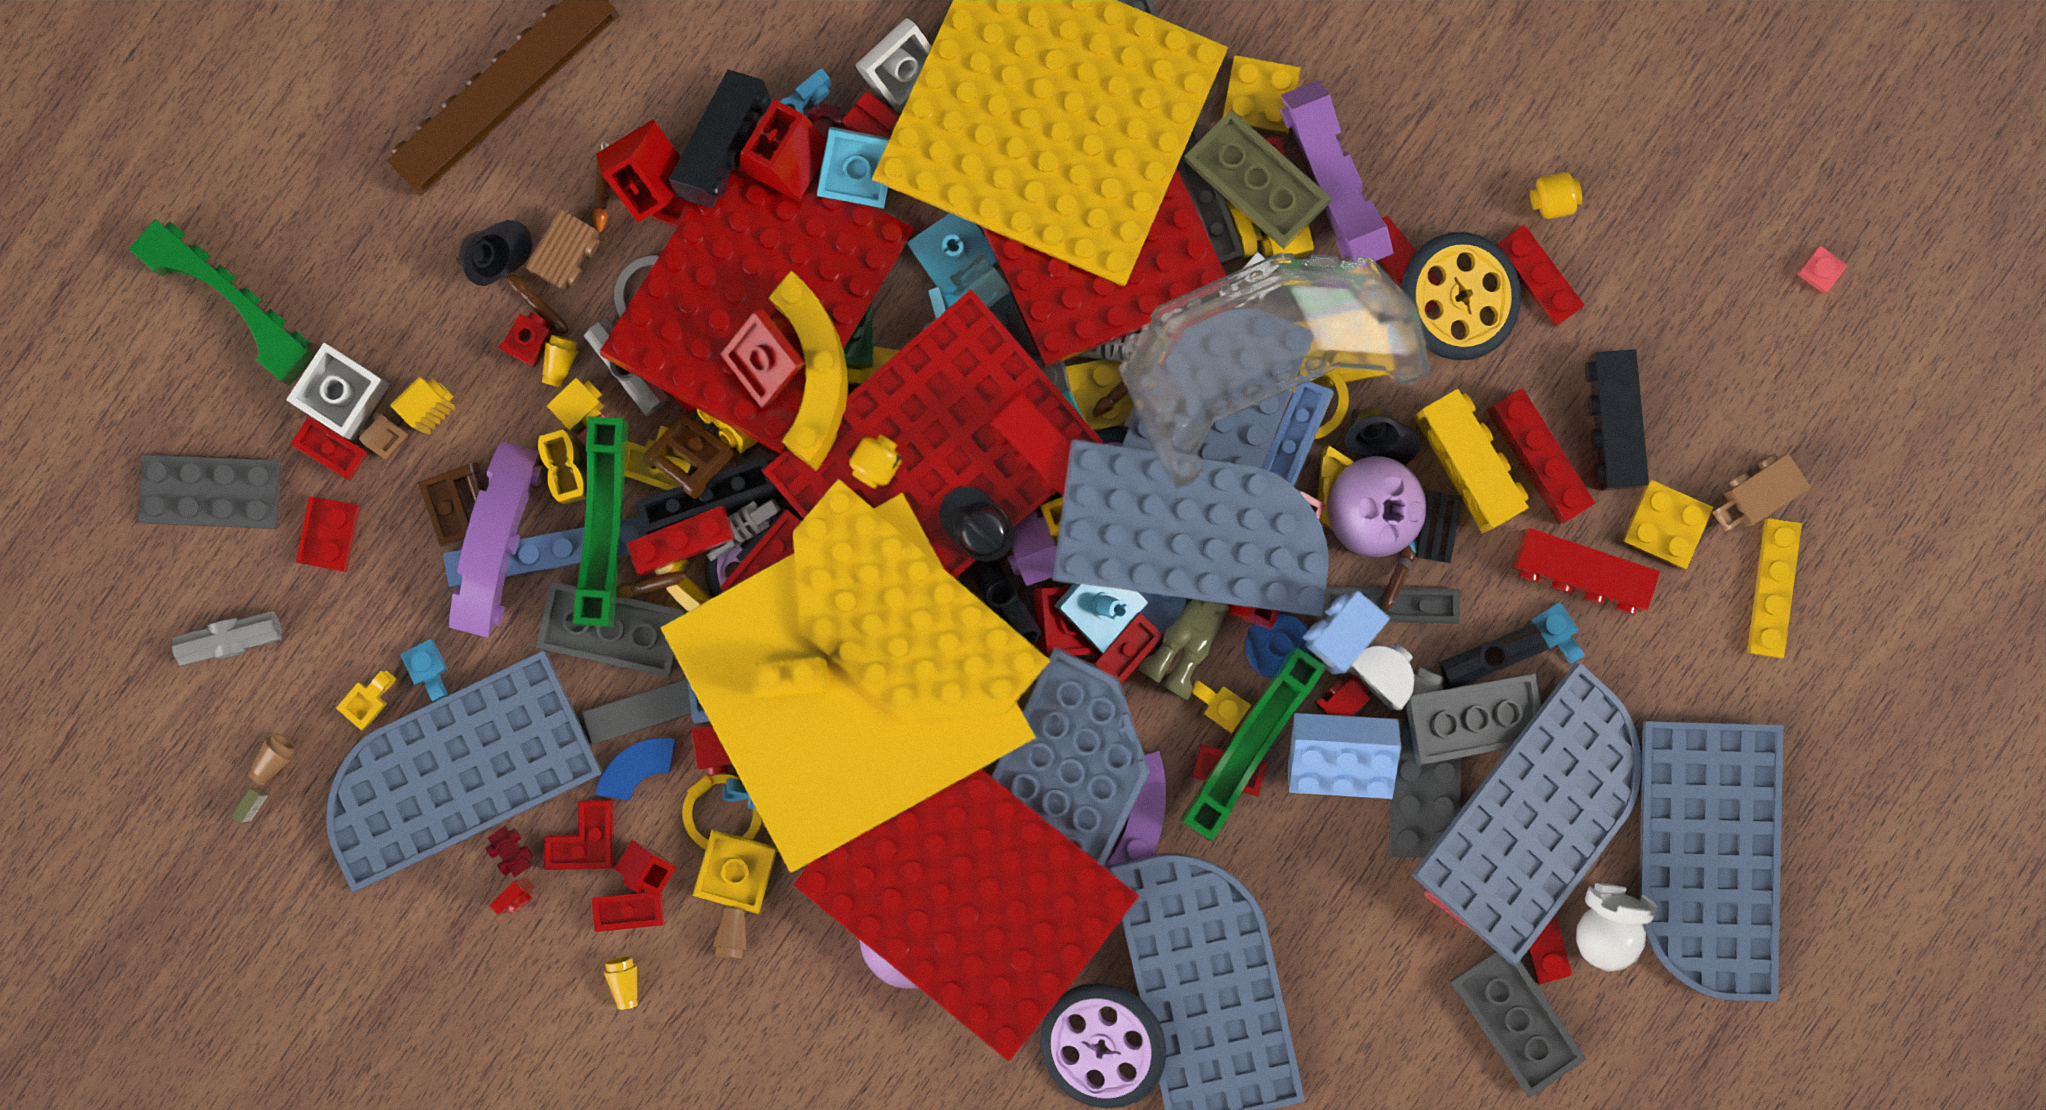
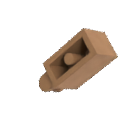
M1773 453L1757 464L1760 470L1750 476L1746 471L1729 482L1732 488L1723 493L1728 501L1712 511L1725 532L1741 522L1745 527L1755 525L1811 488L1789 453L1780 457ZM1731 506L1738 515L1735 519L1732 518L1727 510Z

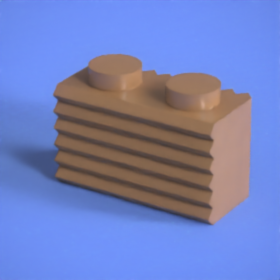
M560 209L528 262L526 269L566 292L569 286L574 287L578 283L583 272L580 267L585 258H591L595 254L600 243L597 239L599 233L593 227Z

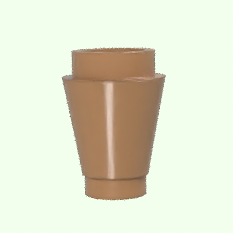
M274 733L270 738H265L248 772V776L254 782L265 785L267 781L294 759L295 745L278 733Z
M724 909V915L722 916L713 947L716 948V957L742 959L743 951H747L745 910Z

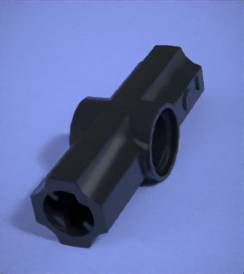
M975 561L974 566L969 572L992 611L1031 645L1037 643V639L1042 632L998 561Z
M1534 623L1439 662L1448 687L1454 688L1546 651L1542 634ZM1489 647L1496 648L1500 653V661L1495 666L1489 665L1485 660V652Z

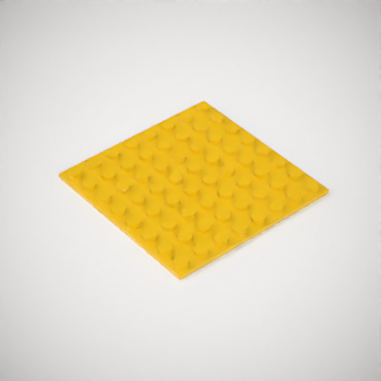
M953 0L873 174L872 180L1125 287L1228 47L1118 0Z
M903 493L874 508L943 568ZM795 553L661 627L666 640L790 873L1036 738L1017 702L1005 715L904 722L800 631ZM816 656L827 660L829 692L763 699L754 698L751 665L754 662L766 663L767 661L774 662V660H794L795 658H815Z

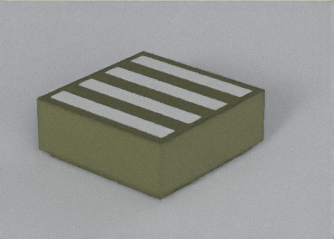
M261 788L248 789L231 813V818L240 824L250 823L269 794Z

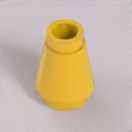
M551 335L549 342H545L543 378L541 382L556 387L562 386L578 354L576 350L578 342Z
M621 956L606 961V970L603 973L617 1003V1008L624 1010L637 1006V964L633 963L632 956Z

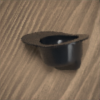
M505 220L498 222L483 231L470 233L463 239L456 261L459 265L463 266L464 273L469 281L475 285L487 286L516 271L525 264L532 249L531 234L527 227L518 221Z
M1368 407L1363 410L1354 409L1352 411L1350 427L1344 438V444L1350 452L1363 458L1372 456L1387 457L1404 465L1416 457L1420 450V440L1417 433L1408 426L1396 421L1390 412L1381 407Z
M965 486L956 488L945 496L939 512L941 525L947 534L968 555L976 560L989 562L998 560L1007 554L1013 545L1015 536L1013 523L1007 514L987 494L978 488Z

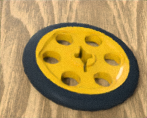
M1450 232L1437 236L1424 244L1414 254L1404 272L1401 285V307L1405 321L1414 337L1426 349L1440 357L1452 360H1473L1485 356L1498 348L1506 340L1518 319L1521 305V288L1516 270L1508 256L1495 243L1483 236L1469 232ZM1461 253L1467 254L1471 259V268L1467 272L1461 271L1457 266V257ZM1433 266L1439 268L1443 275L1441 283L1437 286L1431 284L1428 280V271ZM1487 273L1493 274L1497 279V287L1493 292H1488L1483 287V278ZM1459 291H1466L1467 296L1463 301L1457 302L1455 296L1459 294ZM1430 300L1435 301L1440 309L1438 317L1434 320L1428 318L1424 310L1426 303ZM1484 307L1490 308L1494 313V321L1490 326L1484 325L1480 320V312ZM1456 320L1461 321L1466 330L1464 337L1460 340L1455 339L1451 334V325Z

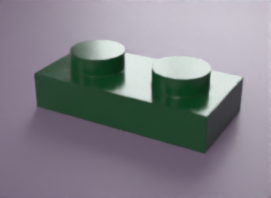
M872 304L844 349L847 368H873Z

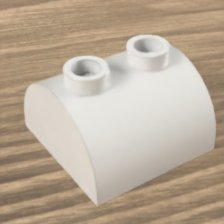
M905 18L856 63V68L879 97L899 114L905 107L932 46L917 25Z
M1399 644L1396 646L1392 645L1390 648L1384 646L1365 648L1347 669L1353 675L1355 674L1368 689L1391 710H1401L1413 692L1414 675L1409 664L1413 657Z

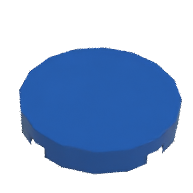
M1284 612L1278 614L1272 630L1253 624L1248 629L1244 641L1245 656L1251 668L1261 676L1272 679L1291 649L1299 648L1304 651L1302 647L1307 641L1303 639V636L1308 631L1307 626L1295 616Z

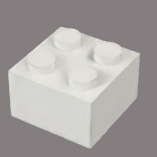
M323 343L286 400L341 436L354 441L359 430L363 427L390 384L335 348Z

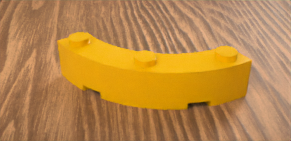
M791 271L769 297L776 309L794 326L800 338L806 362V386L802 406L791 430L783 439V443L791 452L817 471L836 440L842 414L845 412L848 391L847 367L841 341L831 319L815 294Z

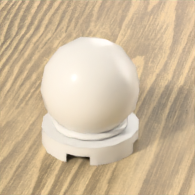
M1595 883L1594 888L1589 886L1585 902L1591 909L1584 913L1577 926L1576 942L1582 957L1590 965L1605 971L1624 970L1636 962L1643 951L1646 932L1642 924L1652 922L1657 906L1644 895L1641 896L1640 900L1625 895L1627 889L1625 887Z

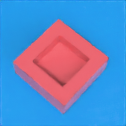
M1820 245L1814 250L1797 275L1825 294L1831 289L1848 265Z

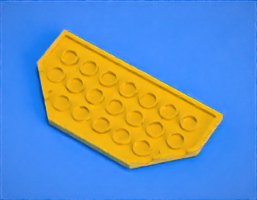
M838 479L794 530L800 631L904 722L1005 715L1051 662L841 480Z

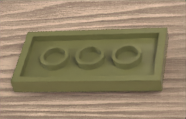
M1232 110L1184 156V161L1283 249L1331 202V197Z

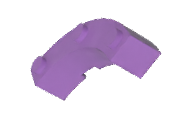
M1316 80L1282 94L1281 97L1285 108L1280 109V114L1286 128L1291 127L1309 178L1331 197V202L1323 210L1338 238L1336 244L1342 258L1349 257L1357 269L1394 254L1387 225L1372 201L1368 200L1365 202L1361 193L1362 181L1348 151H1343L1340 141L1336 137V134L1341 133V129L1329 92L1319 80Z
M500 442L487 470V477H489L488 488L486 492L479 491L467 528L457 568V573L462 574V580L459 588L455 589L452 595L449 628L488 638L494 625L500 626L505 607L500 604L510 554L516 553L520 540V535L516 534L533 486H539L543 476V467L539 466V451Z
M1039 505L1014 527L1015 536L1011 546L1014 555L1008 556L1014 575L1022 574L1026 586L1053 577L1057 549Z
M1159 750L1145 754L1150 774L1127 818L1117 845L1104 865L1109 871H1111L1110 865L1152 856L1156 848L1164 822L1166 807V782Z

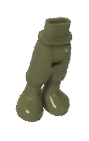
M1192 599L1175 622L1166 628L1163 644L1152 656H1146L1136 668L1160 683L1175 654L1180 649H1183L1180 661L1162 684L1172 692L1188 700L1192 695L1191 691L1193 689L1190 682L1192 672L1195 666L1209 655V647L1221 626L1225 612L1230 607L1226 603Z

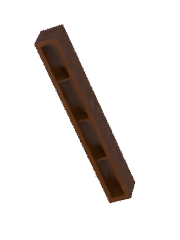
M563 0L557 6L554 4L548 7L542 13L541 21L533 28L528 27L520 32L516 37V43L509 50H502L497 53L491 60L492 65L482 74L479 72L473 75L467 81L466 89L458 96L453 95L441 105V111L434 118H427L422 121L415 130L416 134L407 142L404 140L398 143L390 153L392 156L386 161L415 192L422 196L619 17L615 7L608 0Z

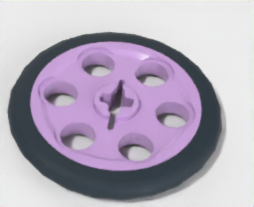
M1102 983L1084 984L1067 990L1045 1016L1041 1025L1040 1048L1044 1064L1050 1076L1064 1092L1086 1105L1105 1109L1131 1105L1148 1095L1161 1078L1166 1062V1043L1163 1030L1156 1016L1145 1002L1127 990L1115 985ZM1104 1006L1114 1008L1118 1015L1117 1021L1113 1023L1105 1021L1101 1016V1008ZM1071 1014L1081 1015L1085 1019L1086 1028L1083 1030L1073 1028L1069 1022V1016ZM1137 1031L1141 1034L1143 1045L1139 1047L1130 1045L1126 1040V1032ZM1100 1039L1105 1041V1046L1108 1048L1105 1053L1100 1051V1046L1097 1044ZM1063 1047H1075L1080 1055L1079 1060L1069 1061L1063 1055ZM1124 1062L1132 1064L1137 1072L1136 1077H1124L1119 1069L1120 1064ZM1088 1071H1100L1105 1078V1083L1100 1086L1092 1084L1088 1078Z

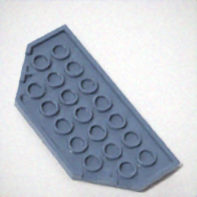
M1055 647L1049 658L1051 662L1043 670L1023 711L1036 738L1002 756L992 777L1104 866L1150 774V769L1119 678Z

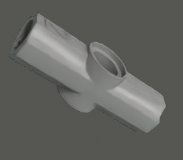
M608 318L597 322L584 334L586 340L599 356L600 349L614 328ZM600 356L610 369L612 375L617 378L645 416L658 411L670 399L664 390L633 373L624 376L620 375L618 365Z
M273 611L241 620L238 618L228 619L210 624L207 629L172 638V650L179 666L212 658L223 659L243 654L249 648L282 640V629L280 621Z

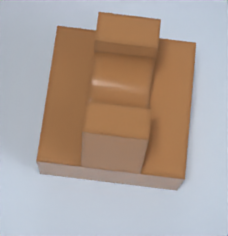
M375 412L372 416L375 421L367 430L363 427L359 430L358 433L361 436L359 440L386 460L408 434L382 413Z

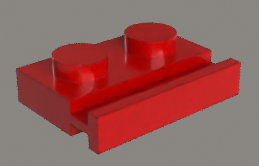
M309 496L295 563L347 572L360 506Z

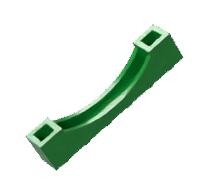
M154 219L128 250L151 270L162 276H165L168 272L181 273L202 280L220 292L238 310L250 328L259 351V355L255 360L279 381L290 386L315 357L316 354L308 348L312 343L297 330L291 334L283 327L287 321L270 308L266 312L258 305L261 299L245 286L242 290L233 283L236 277L225 267L219 265L215 268L207 260L211 255L197 243H194L192 246L182 239L185 233L174 223L169 221L167 224H164Z
M588 416L586 440V514L577 589H575L573 624L614 627L629 426L628 422L620 418Z
M1299 648L1289 651L1180 817V823L1208 841L1214 840L1231 814L1232 808L1253 772L1287 721L1305 697L1309 695L1326 669L1325 665Z

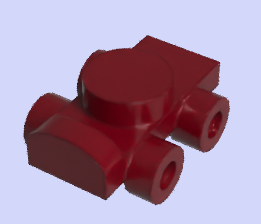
M820 103L818 109L810 108L808 120L815 122L814 126L827 139L829 127L843 126L844 114L839 113V106Z
M504 826L487 838L491 844L485 849L492 859L498 855L503 861L497 864V867L504 876L511 872L514 877H517L532 866L528 859L533 854L527 845L521 847L517 843L522 838L515 828L508 831L506 826Z

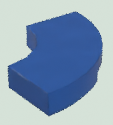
M649 739L636 743L622 751L605 769L598 783L595 795L630 801L635 788L645 778L656 773L671 772L676 739Z

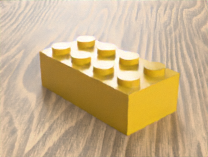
M1456 389L1423 408L1413 418L1456 491L1462 496V501L1481 533H1484L1528 509L1529 507L1525 501L1529 500L1523 486L1519 482L1514 483L1508 471L1511 470V467L1506 457L1501 452L1497 454L1490 442L1493 441V436L1484 423L1479 424L1472 413L1476 409L1470 397L1466 393L1461 394L1459 389Z

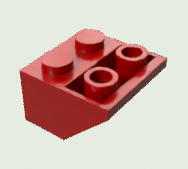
M773 99L741 151L739 170L800 202L822 165L827 139L804 114Z
M655 119L596 153L601 174L637 223L666 207L675 195L669 178L681 156Z

